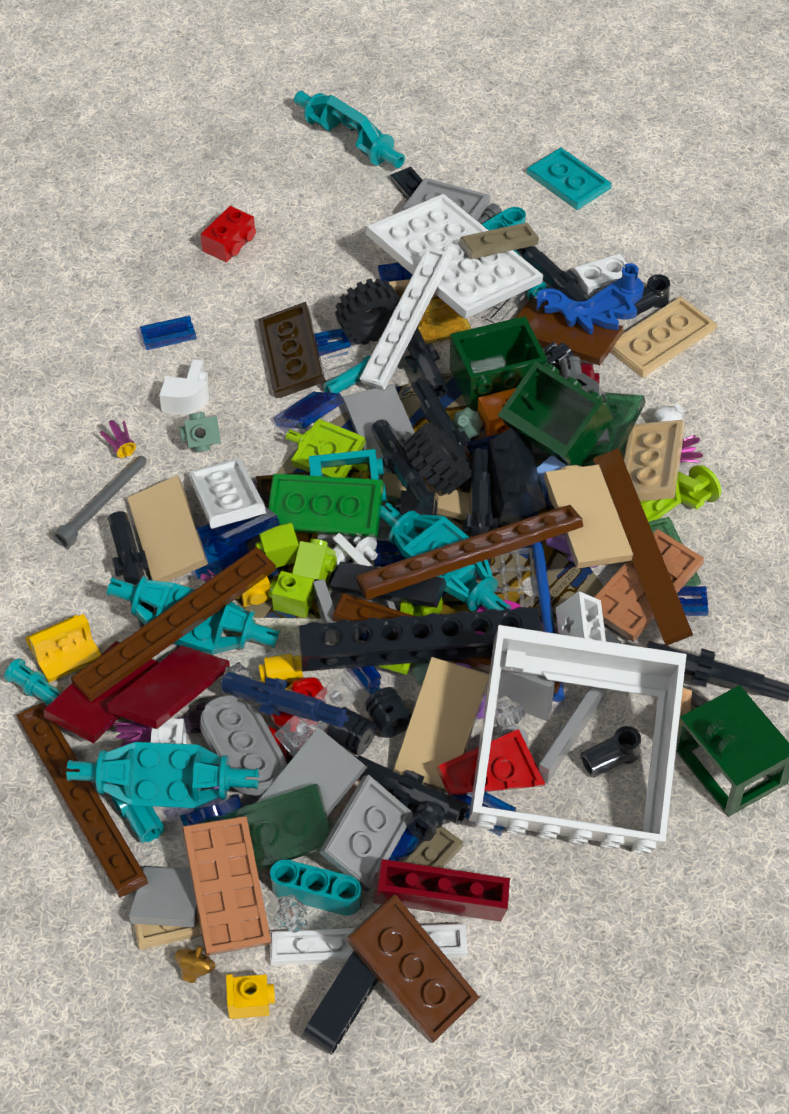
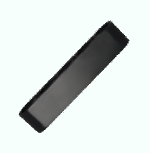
M354 950L302 1034L304 1039L330 1055L335 1052L337 1044H340L378 983V979Z

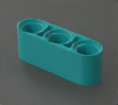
M284 859L277 861L271 868L272 890L276 897L346 916L355 914L361 907V886L359 881L352 876ZM285 877L292 879L291 881L286 883L279 881L280 879ZM315 885L323 887L317 891L309 889ZM346 893L353 895V897L348 899L341 898L340 896Z

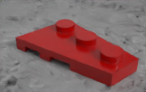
M519 729L491 741L484 792L542 787L546 785ZM479 747L435 767L449 796L472 794Z

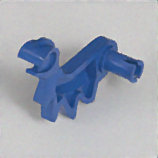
M633 263L625 264L622 267L621 278L587 301L577 302L571 300L556 289H542L537 294V310H539L542 303L547 302L548 305L544 306L545 313L560 312L564 315L569 327H573L578 322L588 334H593V324L605 329L618 330V319L629 320L637 316V309L634 304L642 298L644 290L643 282L638 278L639 268Z

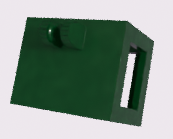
M741 685L680 716L676 753L728 817L788 784L789 742ZM701 747L732 784L729 797L694 755L693 750ZM764 776H767L769 778L765 782L743 793L745 787L750 785L751 783L759 780Z

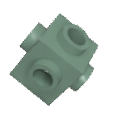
M205 412L188 414L189 419L184 420V426L179 427L182 443L187 442L188 448L194 447V452L210 450V445L221 443L216 415L205 416ZM199 427L203 428V435L196 436L195 430Z

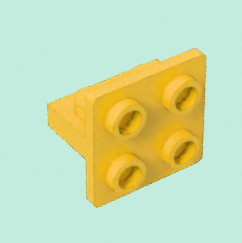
M84 614L72 616L25 638L30 651L48 682H53L88 666L101 655L92 639L89 622Z

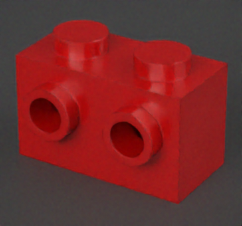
M229 206L200 234L202 251L227 263L233 256L239 254L241 248L248 241L250 242L254 239L256 234L254 216Z

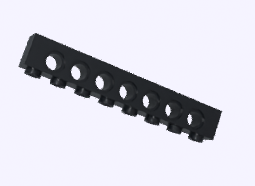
M538 608L488 609L484 612L471 613L460 611L455 614L444 615L431 613L426 616L417 617L402 615L390 619L369 618L363 621L340 620L336 623L321 624L319 622H311L306 625H299L302 672L430 662L432 657L443 661L492 657L494 639L499 625L542 632ZM474 631H481L484 634H477ZM446 633H452V634H454L455 636H447V635H445V634H446ZM421 635V636H424L425 638L420 639V638H416L415 636ZM389 637H390V638H394V639H396V640L388 641V640H386L385 638H389ZM356 640H364V641H366V642H364V643H357V642H355V641H356ZM327 642H334V643H336V644H335V645H326L325 643H327Z

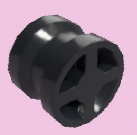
M425 800L421 801L417 806L416 813L411 814L406 820V825L411 834L416 838L430 841L435 836L436 829L445 823L446 816L437 804Z

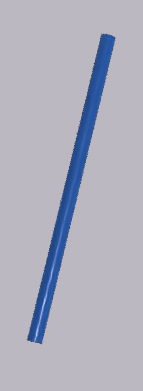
M538 511L528 516V518L539 515ZM540 541L532 544L543 632L556 634L543 542ZM561 682L558 694L553 693V701L561 702L565 699L563 682Z

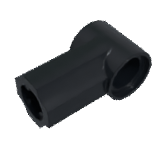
M656 274L648 279L647 285L644 286L642 298L634 304L637 309V316L652 307L661 308L669 303L670 280L668 277Z
M631 726L620 727L616 730L613 737L581 752L580 758L589 775L595 778L622 763L630 764L635 762L640 755V732ZM628 743L632 747H623L621 744Z

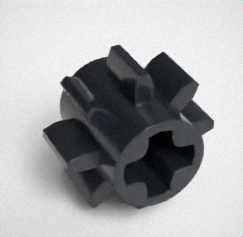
M554 341L544 348V354L548 363L557 368L561 374L559 361L566 358L567 363H570L569 357L574 356L573 352L565 343L556 345Z

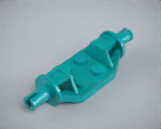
M302 90L295 94L294 103L305 109L304 119L310 124L316 123L327 131H331L339 123H342L351 131L353 129L358 131L359 137L355 146L364 155L369 157V161L373 165L378 166L386 161L398 169L404 164L405 156L393 149V137L389 134H382L359 111L333 95L327 96L324 93H317L311 97Z
M385 503V507H381L380 519L392 528L389 540L392 544L397 545L401 554L406 559L470 538L445 516L420 515L416 511H409L402 515L390 503ZM417 527L426 529L421 534L415 531ZM488 560L437 576L444 578L447 582L444 591L465 602L470 611H477L481 606L487 610H511V606L495 594L498 581L492 575ZM477 574H479L482 579V581L479 584L475 580Z
M145 575L142 576L137 585L112 577L110 579L111 583L108 584L106 595L131 602V615H136L146 625L195 589L176 583L148 580V576ZM145 602L156 607V616L141 606V603ZM231 602L174 642V644L183 645L211 655L237 648L243 650L246 642L250 640L275 648L280 630L255 623V610L248 612ZM225 629L242 632V637H222Z
M134 742L109 752L107 750H100L96 762L69 760L67 768L77 769L80 772L66 773L68 781H95L98 794L106 792L132 806L196 809L218 798L226 800L230 787L254 789L259 787L258 780L246 779V777L259 778V768H231L228 755L220 757L202 746L194 744ZM107 782L124 785V787L107 784ZM219 787L218 789L200 791L201 788Z

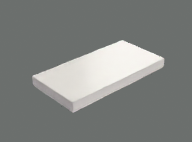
M241 458L188 473L191 485L211 529L266 513L264 503Z

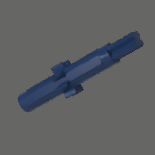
M228 672L224 675L221 682L223 692L260 704L259 712L280 716L282 711L315 722H325L340 728L349 719L345 709L326 704L323 700L287 689L285 688L287 681L279 678L266 677L264 682L245 675Z

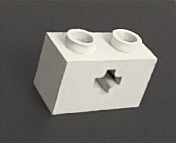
M579 591L556 607L558 634L606 641L601 600Z

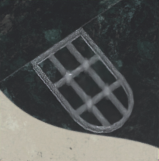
M520 548L499 555L501 568L490 567L492 573L499 572L502 576L503 587L497 588L495 592H501L504 600H509L508 592L517 591L520 597V605L528 608L535 600L537 585L535 582L532 548ZM515 554L516 567L507 568L504 555ZM519 554H529L530 567H523L520 564ZM521 571H531L532 586H525L522 583ZM506 572H515L517 574L518 587H509L507 585ZM523 591H533L532 597L525 603Z

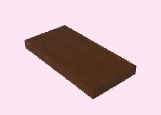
M532 297L516 317L526 316L541 347L545 348L553 341L556 345L565 343L571 349L574 356L599 366L623 334V326L619 325L618 330H611L593 324V334H588L578 322L573 327H569L562 313L544 312V306L548 305L547 302L542 303L539 310H537V299Z
M396 894L389 897L345 938L351 948L430 1043H434L480 998Z

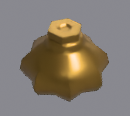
M197 946L196 950L188 948L179 949L175 953V960L182 972V980L195 983L198 977L214 970L215 962L211 960L210 956L202 954V946Z

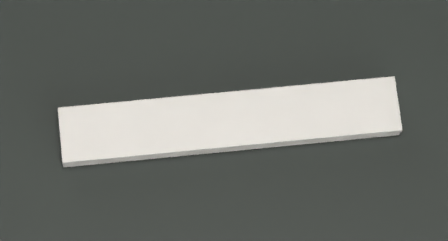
M427 246L360 377L362 383L382 390L386 389L452 259L450 252Z
M465 923L421 925L447 958H465L468 956ZM356 928L271 931V966L346 963L353 949L345 938Z

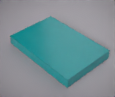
M562 147L528 167L526 172L527 175L576 210L593 201L612 187L610 181Z

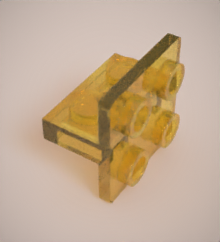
M439 297L431 298L418 324L426 344L448 340L451 333L472 329L467 319H464Z

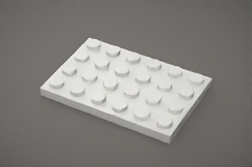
M444 194L366 227V235L411 274L417 268L427 246L450 252L452 259L435 294L464 319L542 283L543 274L513 250L470 259L459 245L460 237L489 230Z

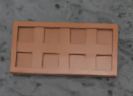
M657 529L653 535L675 590L678 593L704 564V557ZM627 561L594 598L601 600L603 622L634 642L653 621L654 615L633 561Z
M247 816L184 826L182 833L205 956L270 945L271 937Z

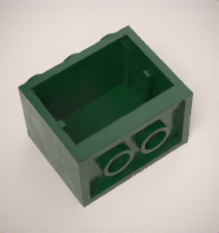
M526 316L450 334L449 369L467 407L473 411H478L479 397L517 388L535 361L542 365H545L546 362L548 363Z
M535 361L499 412L498 417L509 429L513 427L532 445L549 456H554L567 466H581L614 419L608 411L610 407L603 402L604 398L593 390L587 393L574 378L570 376L567 379L559 375L560 371L547 362L545 365H542Z

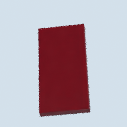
M116 640L100 656L108 652L110 649L118 645L120 642ZM153 659L149 660L92 702H89L71 683L44 709V717L94 744L120 718V716L108 712L107 703L159 662Z
M181 645L108 702V712L158 729L229 671L230 662L229 660Z

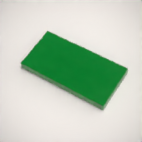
M273 473L266 528L292 523L295 532L336 535L340 533L341 535L377 537L384 482L377 479Z

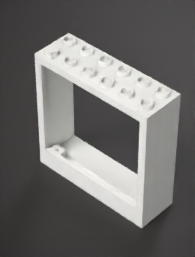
M499 625L493 644L469 821L475 822V827L481 829H494V825L507 827L506 832L513 834H525L526 830L538 832V837L545 839H557V835L569 837V842L577 844H588V840L601 842V847L609 849H619L620 845L631 846L633 852L641 854H651V850L659 848L666 842L686 654ZM501 670L545 676L550 681L658 697L643 831L482 807Z

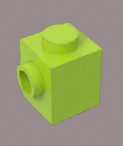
M292 523L259 530L260 542L255 543V546L276 565V568L295 563L299 544Z
M311 539L310 543L300 541L292 574L312 578L314 582L324 579L328 585L331 572L335 570L337 564L336 551L327 547L328 542L323 540Z
M281 571L278 580L272 582L269 590V597L272 598L273 610L306 618L314 600V579Z

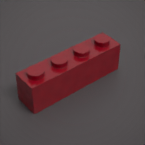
M381 859L376 875L373 903L383 904L389 897L396 894L406 908L501 922L508 910L510 878Z

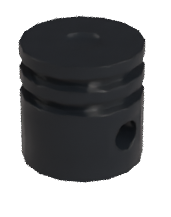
M393 687L377 690L365 702L366 711L372 718V721L377 724V728L384 738H391L408 729L412 714ZM394 721L398 722L396 726L390 725Z
M344 706L342 709H345L346 715L349 716L348 722H344L342 728L329 724L327 735L342 747L348 748V750L360 756L372 743L376 734L377 724Z

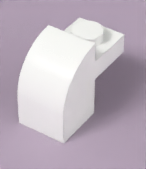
M192 360L187 378L165 377L159 395L162 412L190 414L206 405L209 400L208 372L204 371L203 360Z

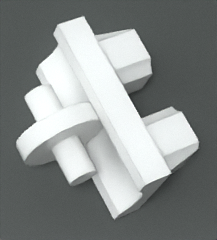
M340 533L333 538L337 543L333 548L336 551L337 567L340 561L348 562L350 559L354 564L372 566L365 558L369 557L371 560H374L378 556L374 551L377 542L372 537L362 539L360 536H357L353 541L357 545L356 548Z

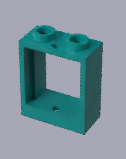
M375 449L309 456L310 476H323L322 468L370 463L371 479L379 480L378 475L384 474L382 458L376 457ZM385 484L383 488L382 501H387Z

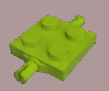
M319 418L316 419L311 429L305 432V434L289 429L285 437L286 440L298 444V450L291 459L292 466L310 472L309 456L361 451L366 444L365 437ZM370 463L322 468L323 476L345 478L354 467L368 473Z

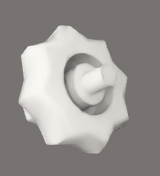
M679 404L673 406L661 405L654 416L658 422L684 421L682 415L685 410Z

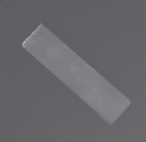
M344 669L314 697L323 700L326 704L339 708L344 706L348 708L364 692V689ZM293 716L274 735L294 757L318 727L324 731L329 724Z

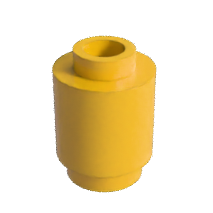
M292 653L264 657V664H258L260 679L264 682L266 677L285 680L287 684H290L296 679L303 677L299 655L292 656Z

